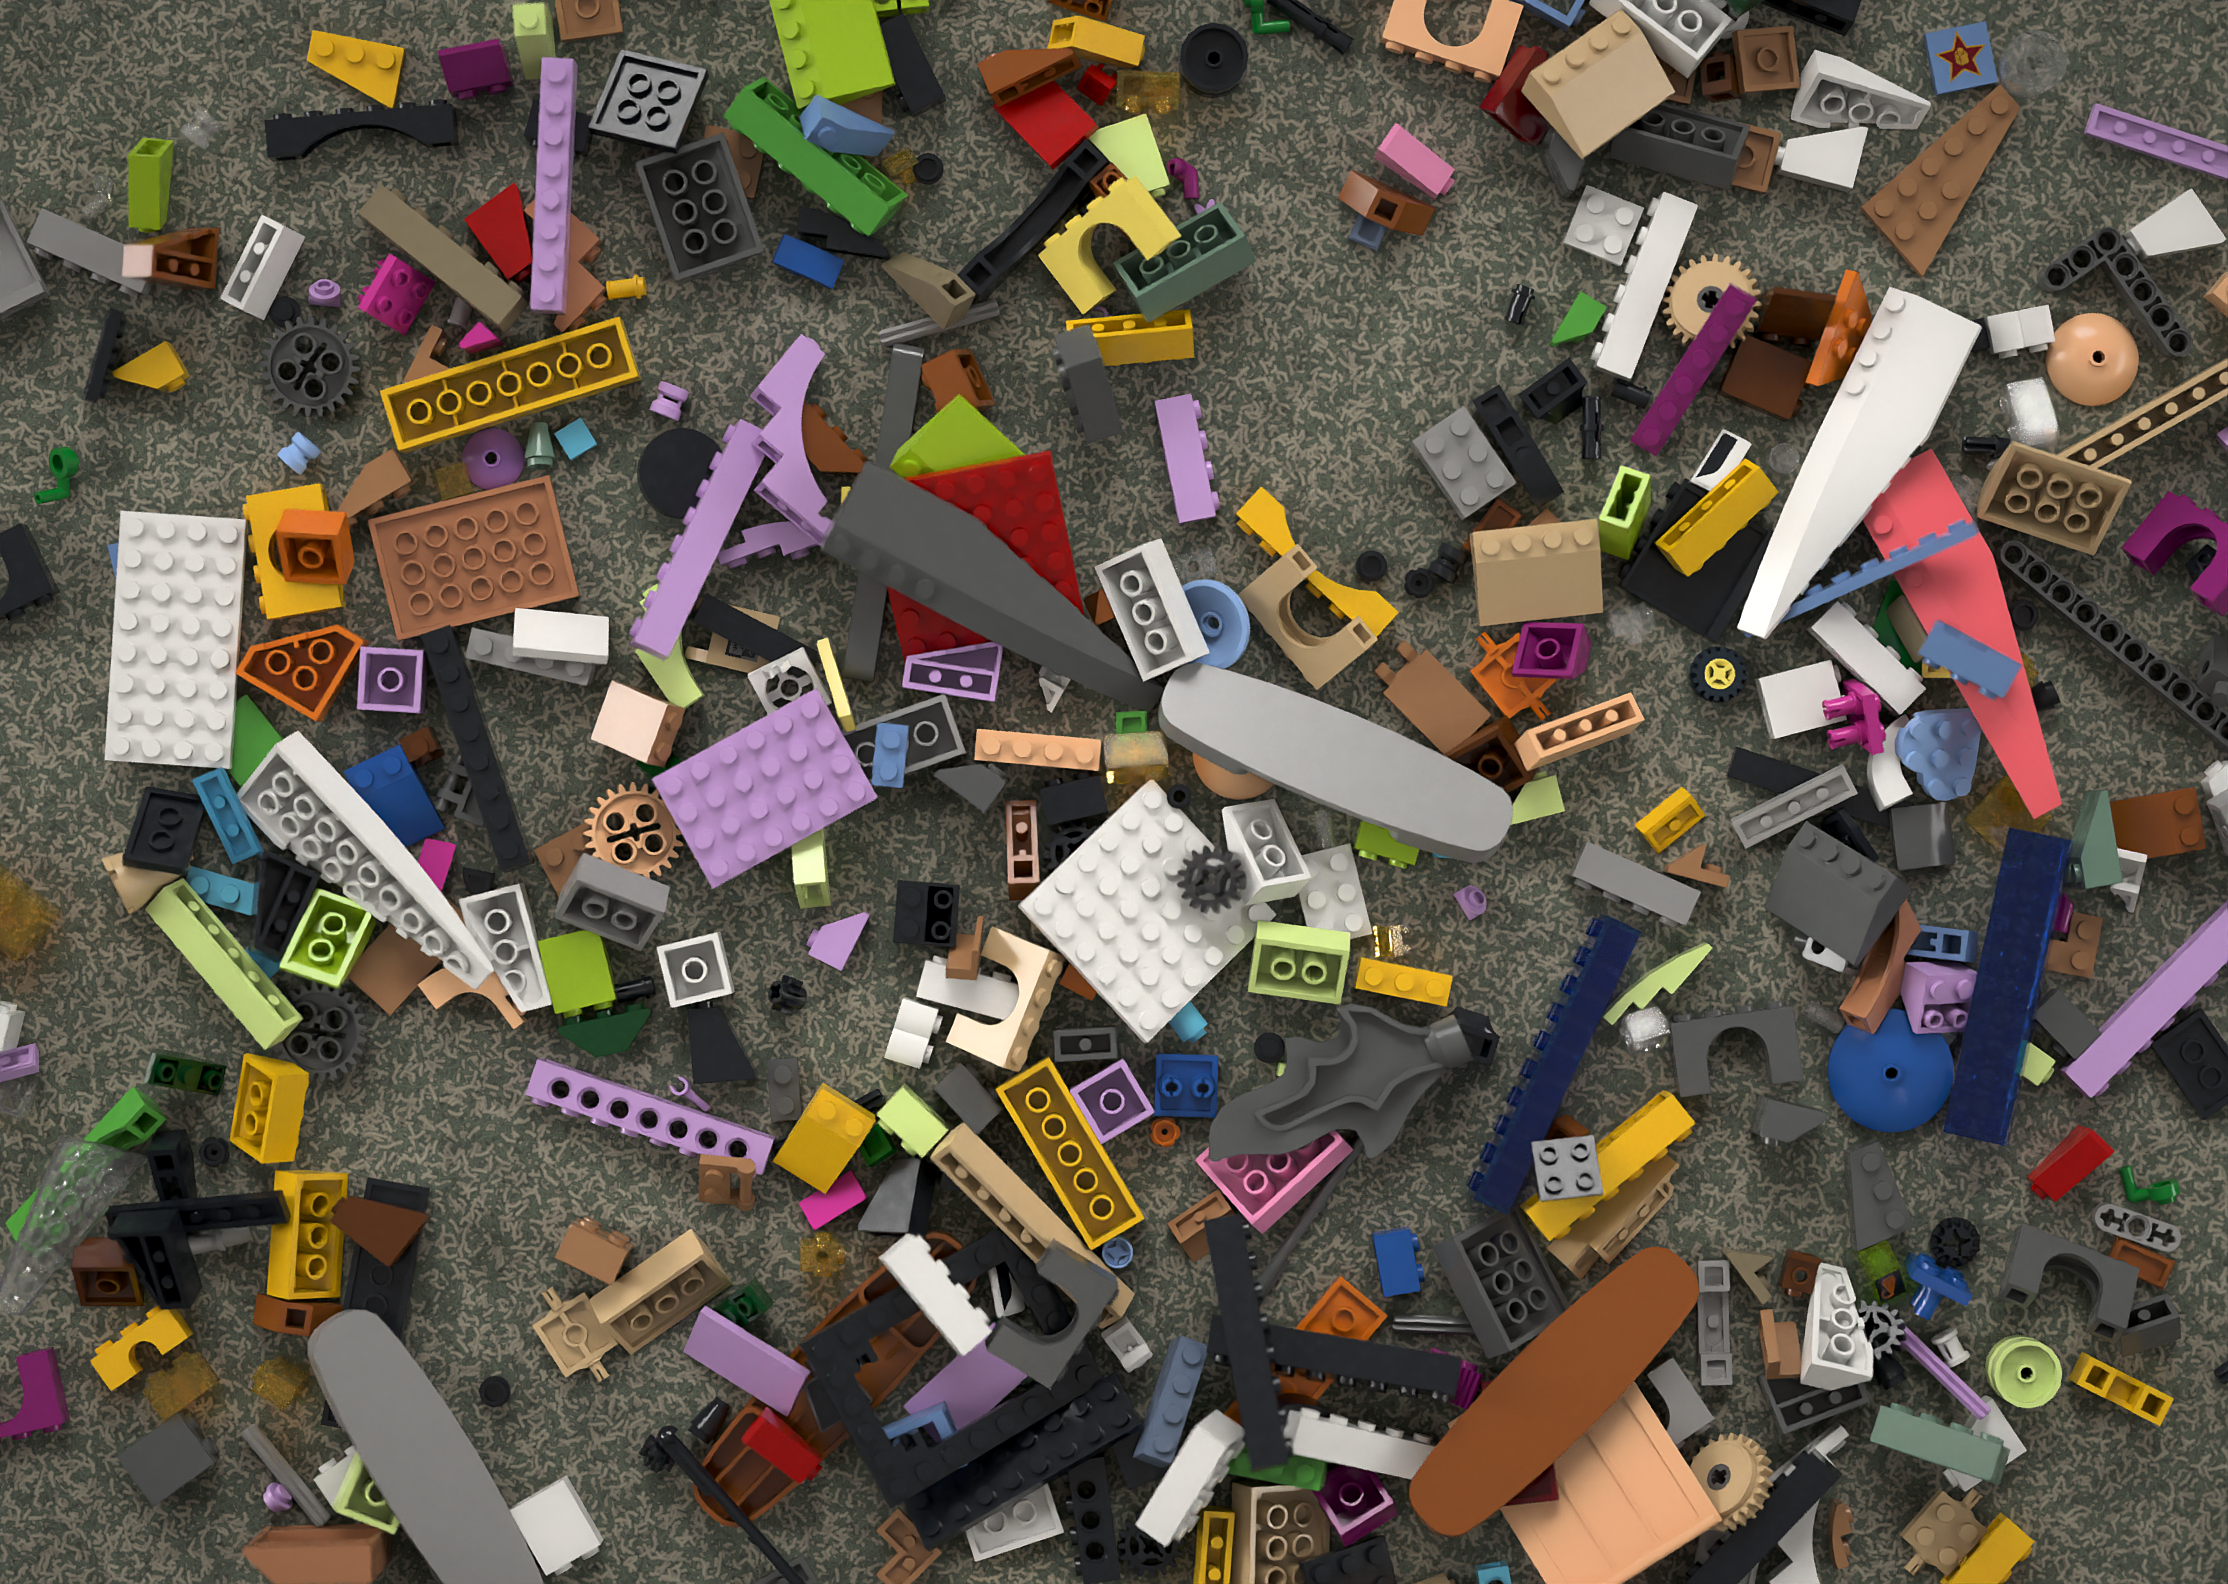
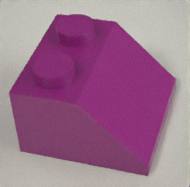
M500 39L437 50L448 91L452 97H458L460 101L474 99L477 97L476 93L489 91L490 95L502 94L508 91L507 87L514 86L508 51Z
M1342 1464L1327 1474L1324 1488L1320 1491L1311 1490L1345 1547L1398 1515L1393 1500L1374 1471Z

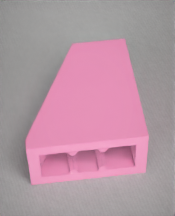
M1397 123L1394 124L1374 156L1380 163L1434 199H1436L1439 193L1445 196L1455 181L1450 177L1455 169Z

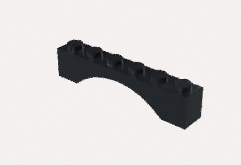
M444 99L428 101V106L416 107L414 102H404L397 104L395 109H385L384 105H371L366 107V111L354 112V108L335 109V114L323 115V111L304 112V117L292 118V114L281 113L273 115L272 120H264L268 158L273 162L305 159L315 148L329 139L360 129H384L399 132L417 140L427 148L459 145L456 108L452 103L447 104V100Z
M1085 139L1063 162L1057 173L1031 205L1000 236L978 252L957 274L981 302L989 298L1075 207L1078 201L1091 190L1089 181L1109 165L1108 159Z

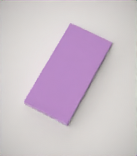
M704 1306L700 1311L683 1351L786 1417L793 1411L810 1374V1370L707 1306Z
M993 1322V1323L989 1326V1328L991 1329V1331H992V1329L994 1328V1326L996 1325L995 1322ZM985 1337L965 1356L958 1354L914 1394L903 1407L912 1415L945 1401L959 1430L989 1412L1028 1375L986 1351L985 1340L987 1337ZM934 1422L922 1426L936 1442L942 1440Z

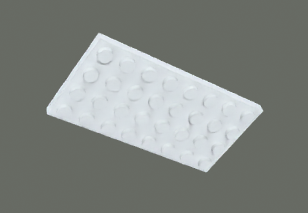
M121 511L105 760L232 769L238 675L235 672L239 667L248 520Z

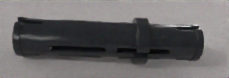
M1298 0L1266 1V3L1307 29L1318 42L1322 40L1341 55H1344L1354 38L1331 24L1332 20L1329 18L1324 19Z

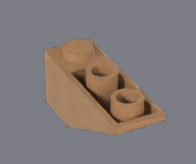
M391 449L365 464L337 512L347 513L349 529L358 523L356 518L366 512L371 516L385 507L383 502L393 496L395 500H398L412 491L410 486L416 482L399 453Z

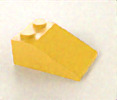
M822 1083L774 1157L773 1162L826 1194L874 1125L875 1114L825 1083Z

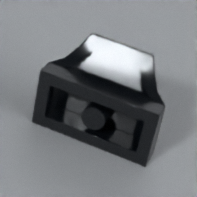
M1569 357L1518 394V396L1536 420L1545 419L1556 425L1582 406V390L1588 382Z
M1457 1006L1448 1016L1454 1014L1473 1061L1491 1066L1500 1036L1494 1032L1489 1016Z

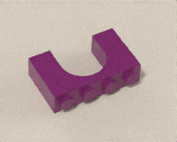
M2168 491L2121 549L2133 564L2155 576L2171 555L2183 544L2195 539H2211L2216 541L2217 551L2213 561L2190 587V590L2200 604L2224 617L2228 612V521L2227 523L2220 521L2218 515L2209 508L2205 507L2201 510L2196 507V503L2186 495L2182 494L2179 497Z
M54 1347L24 1353L16 1357L24 1393L23 1403L18 1414L12 1420L0 1422V1443H2L1 1438L12 1436L13 1440H20L32 1436L31 1431L42 1428L44 1433L58 1431L62 1429L63 1423L70 1420Z

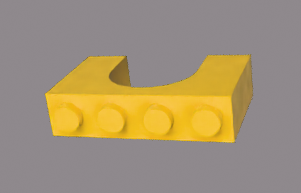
M318 483L246 496L247 504H243L244 518L251 523L252 534L248 535V542L251 553H256L258 565L254 566V576L256 583L261 584L263 596H259L261 613L263 615L266 614L269 620H278L346 608L343 586L341 584L285 582L284 575L279 570L274 558V545L277 539L275 531L284 510L329 511L325 485Z

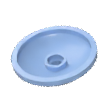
M1200 579L1183 585V591L1210 652L1187 664L1201 663L1222 669L1230 667L1244 653L1250 636L1249 616L1242 600L1230 587L1215 580ZM1214 618L1218 619L1219 627L1215 626Z

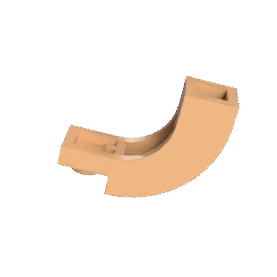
M446 968L431 974L418 984L436 1010L461 993L475 992L489 998L513 1029L518 1028L527 1021L524 1016L527 1011L520 1012L515 1002L509 997V993L495 971L476 990Z

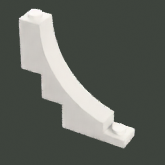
M1835 1421L1777 1469L1774 1474L1769 1476V1481L1773 1483L1782 1472L1788 1476L1796 1468L1792 1462L1804 1450L1809 1454L1816 1448L1833 1465L1826 1454L1829 1451L1835 1453L1846 1443L1844 1439L1849 1434L1842 1425ZM1819 1500L1777 1543L1788 1557L1764 1576L1770 1584H1820L1814 1564L1812 1546L1813 1525Z

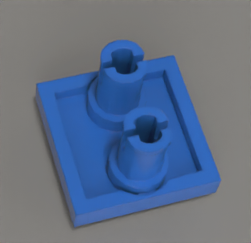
M1156 1053L1154 1116L1215 1118L1217 1112L1219 1056Z
M1909 1251L1904 1261L1910 1278L1920 1283L1910 1301L1915 1307L1914 1312L1917 1315L1931 1320L1943 1297H1949L1967 1307L1972 1294L1968 1283L1963 1279L1964 1275L1960 1271L1950 1266L1943 1269L1935 1265L1936 1260L1927 1254L1920 1252L1916 1255Z

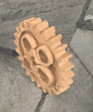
M635 782L630 783L629 791H626L623 785L619 784L617 786L618 794L616 795L610 789L606 790L608 800L597 797L596 801L600 808L590 807L588 809L594 818L584 820L586 825L591 826V830L582 833V836L591 838V842L587 843L584 848H594L595 852L591 856L649 879V872L651 871L657 877L661 876L659 866L670 869L672 866L667 858L677 859L679 855L673 848L682 847L683 843L676 840V836L682 833L680 829L676 828V822L664 800L658 798L659 791L655 789L651 794L648 793V784H644L641 790L637 791ZM644 805L651 809L652 818L649 822H642L637 818L636 811L639 806ZM616 814L621 818L622 827L620 830L613 831L608 828L606 824L608 815ZM652 824H660L659 829L638 835L637 841H634L633 837H628L611 843L607 842L608 837L629 831L630 825H633L634 829H640ZM649 835L658 837L661 842V847L657 852H651L645 846V840ZM618 844H625L630 848L631 856L627 861L619 860L616 857L615 848Z

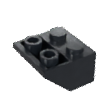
M898 880L893 943L955 947L960 885Z

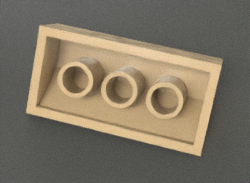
M690 1229L627 1272L612 1285L601 1290L590 1298L589 1301L601 1325L632 1355L733 1283L706 1244Z

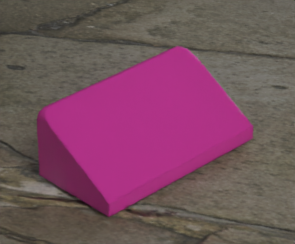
M481 322L477 323L459 342V346L469 354L505 345Z
M425 838L418 864L441 892L457 845Z
M850 1170L837 1178L826 1194L818 1190L800 1201L799 1204L815 1231L865 1200L868 1195L853 1171Z

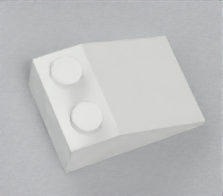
M1275 799L1227 806L1222 809L1227 847L1233 853L1231 861L1240 860L1242 864L1237 868V871L1246 873L1245 877L1239 879V882L1246 886L1245 889H1237L1244 905L1295 897L1312 877Z

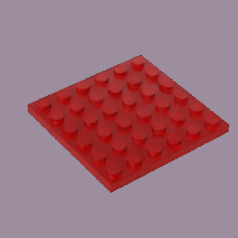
M1051 450L903 478L978 518L994 536L999 537L1005 542L1014 554L1025 560L1034 572L1040 577L1045 578L1075 605L1085 617ZM887 586L904 663H906V657L911 655L993 642Z

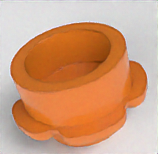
M1165 1116L1162 1119H1155L1150 1126L1152 1130L1150 1138L1156 1145L1161 1144L1162 1147H1170L1180 1136V1128L1171 1117ZM1163 1129L1168 1130L1166 1135L1162 1134Z

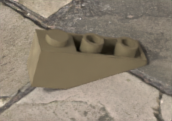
M906 252L898 254L881 265L943 330L965 318L976 295L954 272Z

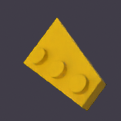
M316 30L312 31L307 56L309 63L377 100L388 108L395 109L406 53L405 48Z

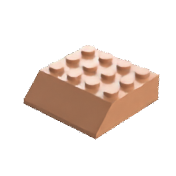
M366 1523L329 1524L320 1527L316 1525L266 1526L243 1547V1555L274 1584L372 1583L392 1560L391 1533Z

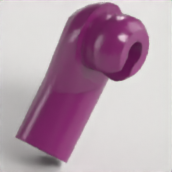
M1182 158L1170 159L1166 165L1167 172L1183 183L1184 199H1199L1197 169Z
M2058 888L2048 889L2044 893L2043 899L2056 913L2053 930L2068 933L2073 903L2064 891Z

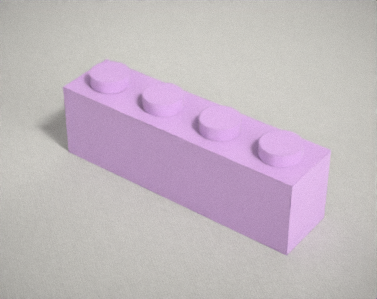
M1191 394L1154 401L1178 525L1215 518V510H1220V503L1217 491L1211 492L1209 480L1214 479L1211 461L1205 462L1203 449H1208L1205 431H1199L1197 419L1202 418L1199 401H1193Z

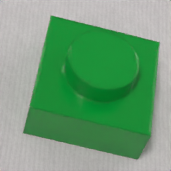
M879 1124L870 1129L858 1148L867 1166L873 1168L898 1151L890 1135Z

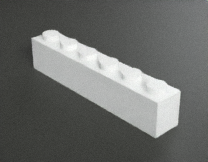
M1663 192L1658 199L1653 197L1646 214L1651 216L1648 227H1641L1635 244L1640 245L1636 257L1630 256L1624 273L1629 274L1625 286L1619 284L1613 299L1614 302L1618 303L1614 314L1608 313L1602 330L1607 333L1603 343H1596L1591 355V359L1595 361L1593 369L1616 378H1621V380L1626 382L1632 378L1696 213L1697 204Z
M1302 1407L1301 1412L1289 1411L1288 1425L1284 1429L1285 1439L1291 1438L1294 1454L1411 1480L1438 1444L1437 1442H1432V1437L1414 1432L1413 1437L1403 1435V1430L1386 1426L1385 1431L1375 1429V1424L1363 1420H1358L1356 1425L1348 1423V1418L1330 1414L1329 1418L1319 1416V1411Z

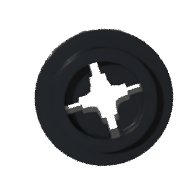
M1949 1217L1940 1221L1935 1226L1931 1234L1930 1245L1933 1254L1940 1262L1948 1266L1961 1267L1973 1261L1977 1252L1980 1251L1981 1237L1975 1226L1968 1220L1961 1217ZM1953 1229L1959 1238L1968 1239V1241L1959 1244L1958 1252L1953 1246L1943 1245L1953 1240Z

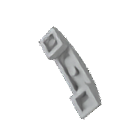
M1729 1260L1697 1261L1696 1275L1699 1284L1696 1314L1700 1382L1702 1386L1733 1385L1732 1353H1730Z

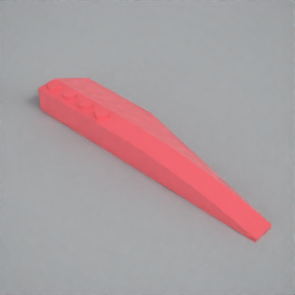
M1932 448L1911 458L1904 469L1900 468L1890 480L1891 485L1884 494L1880 493L1871 504V510L1863 518L1864 524L1884 559L1890 558L1889 552L1900 546L1906 545L1910 549L1919 545L1918 539L1929 533L1935 532L1939 536L1948 532L1947 526L1958 520L1964 519L1966 523L1973 520ZM1980 531L1976 536L1894 572L1893 574L1928 635L1936 620L1939 619L2022 664L2004 698L1997 696L1995 701L1979 693V685L1971 681L1965 685L1955 679L1953 680L2032 817L2036 819L2062 805L1995 559Z

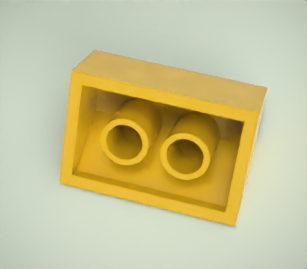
M250 1053L244 1054L229 1141L262 1164L294 1161L299 1144L300 1124L304 1116L303 1107L306 1091L309 1087V1073L293 1062Z

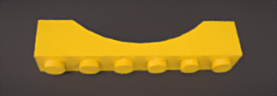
M1260 487L1235 514L1239 519L1236 525L1248 536L1254 533L1262 540L1259 546L1271 557L1277 554L1281 558L1296 544L1291 537L1286 522L1284 507L1263 487ZM1317 570L1305 578L1308 583L1304 587L1317 599L1322 595L1331 604L1327 608L1341 620L1345 616L1351 622L1359 616L1376 637L1399 613L1376 591H1364L1343 586L1326 578Z

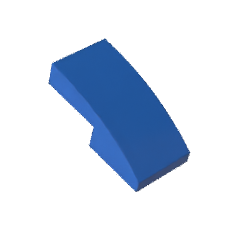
M783 234L771 263L796 276H803L827 289H833L845 260L804 241Z

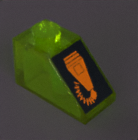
M1887 1239L1860 1251L1852 1249L1879 1305L1908 1292L1900 1265Z

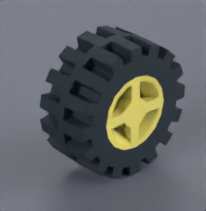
M1717 646L1707 648L1696 655L1690 665L1689 679L1691 680L1692 689L1697 692L1698 696L1711 702H1724L1737 696L1744 688V683L1747 680L1746 664L1744 665L1742 657L1735 653L1736 651Z

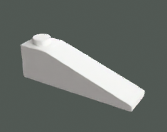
M1814 50L1800 75V88L1796 92L1791 120L1818 128H1830L1831 123H1848V128L1859 127V123H1877L1879 129H1917L1931 107V103L1844 58Z
M519 883L459 899L466 928L487 957L520 1012L551 1005L552 1001L525 884Z
M1821 1263L1818 1267L1809 1300L1801 1358V1384L1834 1390L1870 1381L1872 1378L1873 1349L1871 1343L1866 1340L1863 1331L1865 1324L1863 1318L1858 1315L1854 1303L1856 1297L1846 1268Z

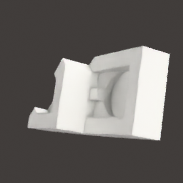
M1042 666L1039 671V682L1044 692L1047 710L1052 712L1071 679Z
M2117 848L2123 883L2111 884L2110 890L2114 895L2118 894L2125 901L2126 909L2129 912L2134 913L2148 855Z

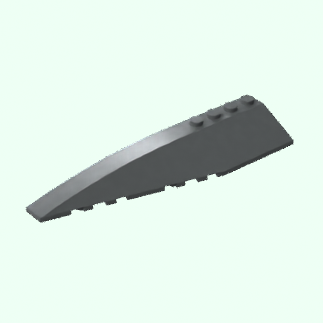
M867 459L823 535L820 550L1029 660L1141 711H1147L1150 714L1163 693L1165 686L1155 677L1143 682L1135 661L1124 653V650L1116 642L1113 643L1104 635L1095 623L1090 622L1084 617L1075 605L1045 578L1040 577L1034 572L1025 560L1014 554L1007 547V544L999 537L994 536L978 518Z

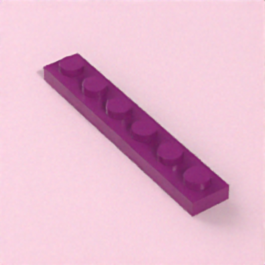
M1729 283L1630 438L1631 442L1654 456L1658 455L1757 301L1756 297L1733 283Z

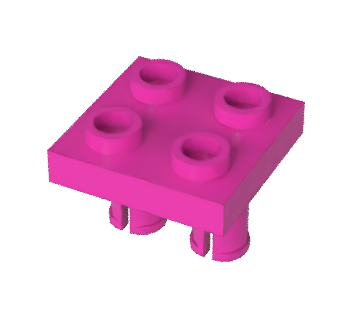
M389 254L386 260L382 259L377 263L381 266L380 269L374 268V275L376 277L371 286H366L361 290L366 294L365 296L359 294L358 300L360 304L358 308L405 336L436 282Z
M1855 678L1843 681L1844 697L1822 701V707L1826 708L1823 710L1826 720L1845 715L1849 717V726L1827 730V737H1831L1828 739L1830 748L1834 750L1838 747L1858 743V745L1872 755L1884 752L1883 741H1886L1884 726L1879 722L1878 712H1881L1879 696Z

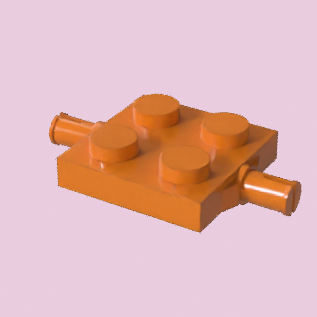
M1486 631L1475 638L1486 651V654L1482 661L1469 672L1503 715H1507L1510 719L1520 710L1531 707L1540 721L1544 720L1545 716H1549L1551 712L1542 703L1540 698L1544 691L1557 680L1552 678L1513 677L1511 674L1520 640L1519 632L1506 642L1498 645L1493 642Z

